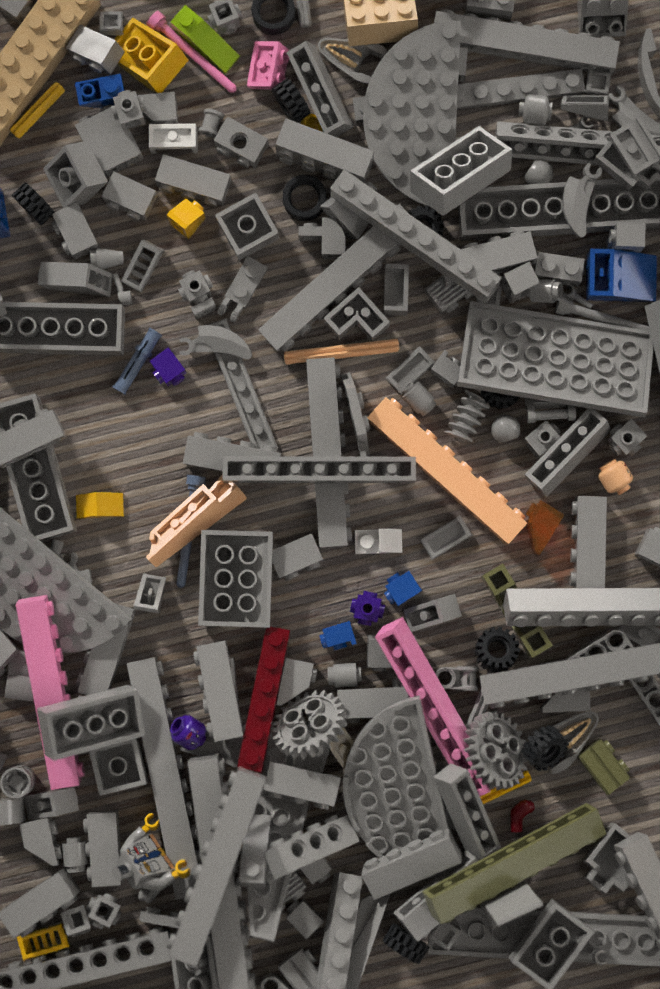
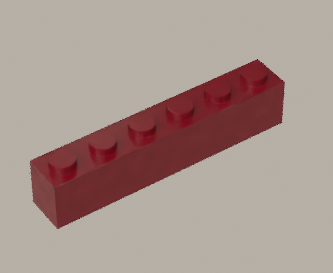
M271 626L265 630L237 768L242 767L258 774L263 773L291 635L290 630Z

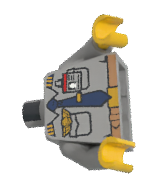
M153 813L145 817V825L143 827L139 826L126 839L120 849L121 855L117 861L118 866L113 868V876L117 881L127 879L134 889L144 888L161 891L176 882L178 877L188 878L191 871L190 868L180 871L183 867L187 866L186 860L178 861L174 867L152 833L147 834L149 830L154 831L158 829L160 824L159 820L153 825L148 824L149 820L154 817Z

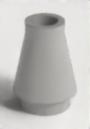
M96 247L95 250H89L90 264L106 269L117 265H124L123 251Z

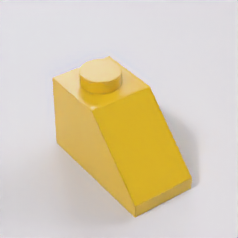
M187 199L183 200L167 214L170 225L187 239H190L206 219V216L203 212L204 208L198 202L193 200L191 203Z

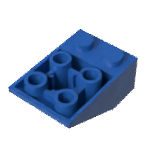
M590 249L586 256V300L656 301L657 255L616 249Z

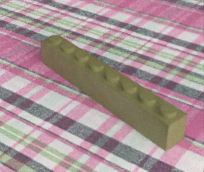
M585 803L423 890L422 893L432 917L440 924L449 923L461 913L475 909L483 901L495 898L498 893L505 889H511L517 886L518 882L534 877L540 870L556 865L562 858L576 854L584 846L598 842L601 837L606 835L598 809Z

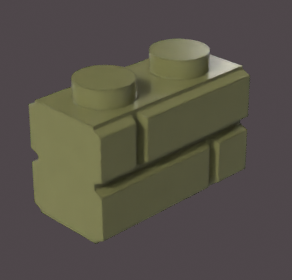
M598 738L583 749L577 758L603 792L609 795L630 779V776L627 774L630 769L622 759L617 761L612 754L615 752V749L607 740L603 742Z

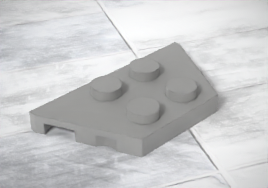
M350 372L341 374L360 457H370L366 433L369 432L370 427L367 415L362 416L361 409H364L362 393L356 392Z

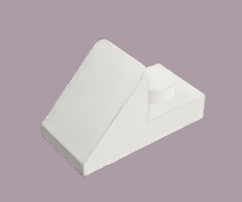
M402 529L355 530V554L402 553Z

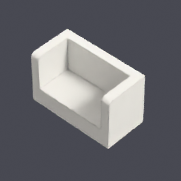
M149 124V149L151 154H156V150L192 149L193 153H198V131L196 124Z

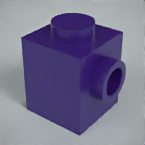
M169 347L150 360V363L156 370L153 372V375L160 384L165 382L168 387L171 384L176 386L185 379L184 375L187 372Z

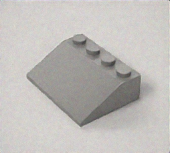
M201 530L198 626L270 628L273 532Z

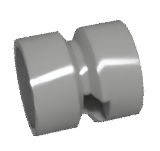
M17 765L6 770L0 779L2 792L12 799H18L29 794L36 785L34 771L25 765Z

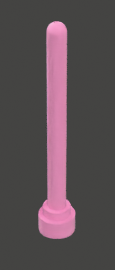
M156 11L147 21L148 27L154 31L162 32L172 42L176 43L182 51L230 93L236 91L237 88L234 83L167 25L166 17L160 11Z

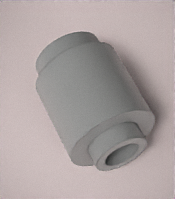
M539 279L538 285L526 290V295L530 297L531 302L555 303V301L561 300L563 294L562 283L557 282L555 279Z
M411 381L402 390L404 393L402 398L417 414L420 413L422 416H425L436 405V402L433 400L434 397L419 381L415 384Z
M356 663L333 664V667H328L329 686H335V688L357 687V682H362L361 667L356 668Z
M81 837L66 838L67 842L62 843L63 864L66 867L67 873L86 871V865L88 864L85 853L86 841H81Z

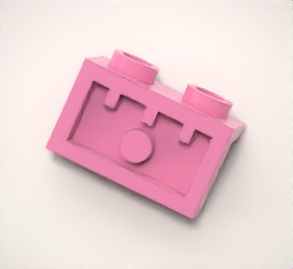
M255 41L247 87L250 89L271 90L274 86L285 80L286 66L289 62L286 52L289 49L278 41Z

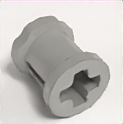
M206 108L203 112L205 114L202 127H199L198 132L204 136L215 138L218 133L220 120L224 118V114L217 110Z

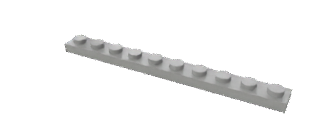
M582 69L458 84L457 110L523 102L527 95H542L554 98L564 95L584 94ZM365 96L353 98L356 123L363 122Z

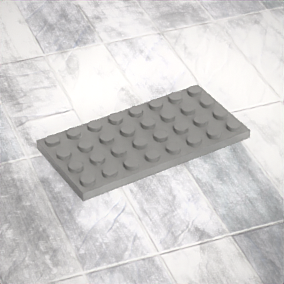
M470 301L457 386L645 418L648 410L654 347L651 333L648 330Z

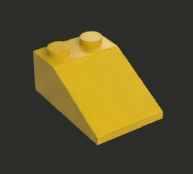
M132 18L123 28V35H117L114 39L125 51L118 65L155 93H162L189 61L176 43L135 18Z

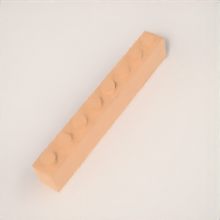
M385 397L367 417L368 422L407 457H416V465L505 545H508L527 524L524 520L526 516L517 508L512 510L506 504L508 500L499 492L494 494L489 489L491 485L480 476L477 479L471 473L473 469L466 462H458L453 457L455 453L448 446L444 445L442 447L436 442L438 438L430 430L424 431L418 426L420 422L412 414L407 416L402 412L401 409L403 407L394 398L389 400Z

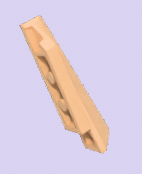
M223 474L209 490L203 484L150 532L151 550L146 558L155 567H158L199 536L201 530H207L247 499L246 495L235 483H224Z

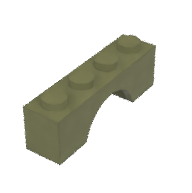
M500 564L482 575L481 579L505 617L503 601L506 589H517L504 564ZM510 626L529 658H534L553 646L541 626Z

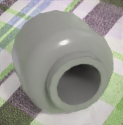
M527 95L525 102H520L518 116H523L524 124L546 125L547 121H551L553 102H549L547 96Z

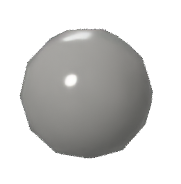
M535 160L524 177L528 184L551 183L554 172L552 166L547 161Z
M501 415L493 421L491 434L499 443L518 438L520 424L513 416Z

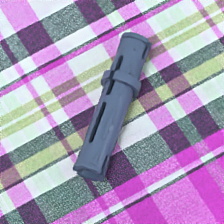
M149 327L140 345H136L135 353L115 385H113V388L126 395L147 358H151L153 355L151 352L160 337H162L160 333Z

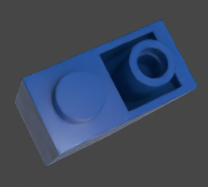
M121 73L75 82L78 102L81 107L103 108L107 105L113 106L115 105L113 97L125 91Z

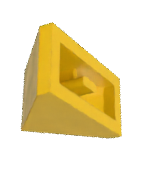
M93 492L76 495L77 519L124 517L123 493Z

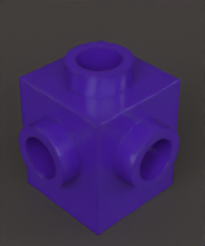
M364 591L363 595L358 594L357 599L352 598L350 612L354 613L353 618L358 619V624L371 626L372 622L377 623L378 618H383L385 605L381 604L382 599L377 598L378 593ZM365 604L372 606L370 613L364 612L363 606Z

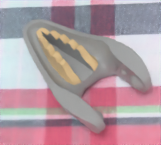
M323 38L318 43L319 51L330 62L351 78L369 85L371 77L359 73L362 61L368 55L379 57L382 60L388 52L380 44L349 47L347 39Z
M584 712L554 725L566 738L569 745L567 746V752H564V758L548 770L550 774L564 771L575 761L598 724L599 717L595 712Z

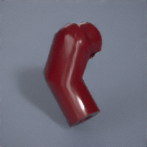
M521 800L511 809V832H523L522 819L535 810V805L531 800Z

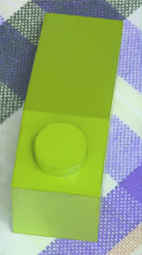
M186 5L171 20L172 29L224 74L240 58V55L220 35Z

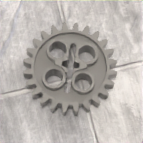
M314 690L311 696L305 692L304 698H300L297 695L294 703L288 701V708L281 707L280 709L283 714L275 715L278 721L272 723L275 729L271 730L274 736L272 739L280 752H284L287 757L291 754L293 759L300 755L302 760H304L307 754L314 758L316 751L323 754L324 747L331 749L330 743L332 741H339L336 736L344 734L342 727L347 726L345 719L348 716L345 713L344 705L333 693L327 695L326 691L323 690L319 695ZM304 711L309 717V722L315 731V738L311 734L308 723L306 722L303 716Z
M496 711L480 714V716L474 717L473 722L469 723L471 729L465 731L469 738L464 739V742L469 747L465 748L464 751L470 754L466 759L468 762L472 761L473 765L470 770L477 771L475 778L482 777L483 785L489 784L490 789L496 788L501 790L519 784V779L524 778L522 772L527 771L524 763L528 761L522 752L523 744L526 742V740H521L520 738L523 732L516 731L517 723L510 724V716L504 718L503 712L497 714Z

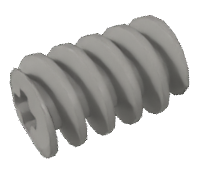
M465 391L468 397H462L460 400L464 406L459 405L456 408L460 414H453L452 416L455 422H449L448 424L452 431L447 430L444 432L450 438L461 443L473 441L468 435L469 433L477 434V431L473 428V425L481 426V422L477 417L485 418L486 416L481 409L490 408L483 398L470 391Z

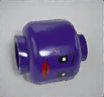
M190 715L176 718L170 727L172 741L188 751L201 747L206 740L205 725Z

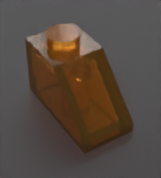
M539 500L537 504L532 502L525 513L529 516L526 520L533 554L536 556L542 553L564 517L563 513L542 500Z

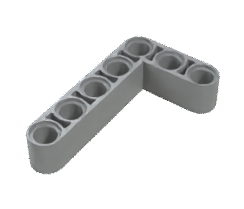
M611 627L566 656L565 660L590 656L589 651L593 647H600L602 653L634 648V645L621 628ZM613 634H620L622 636V641L617 645L609 642ZM650 675L648 681L644 684L634 683L633 679H629L660 725V702L653 704L649 701L652 694H660V685L655 677Z

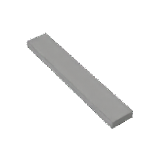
M226 318L210 324L230 330ZM214 352L250 442L255 443L254 448L263 449L264 445L277 447L242 358L228 353Z

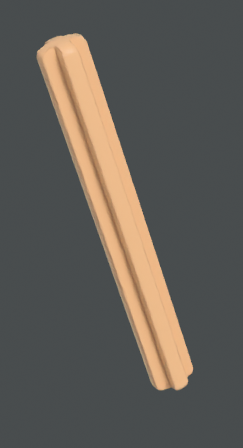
M398 339L286 351L284 352V361L288 365L305 363L306 359L333 357L340 359L398 352L400 348Z

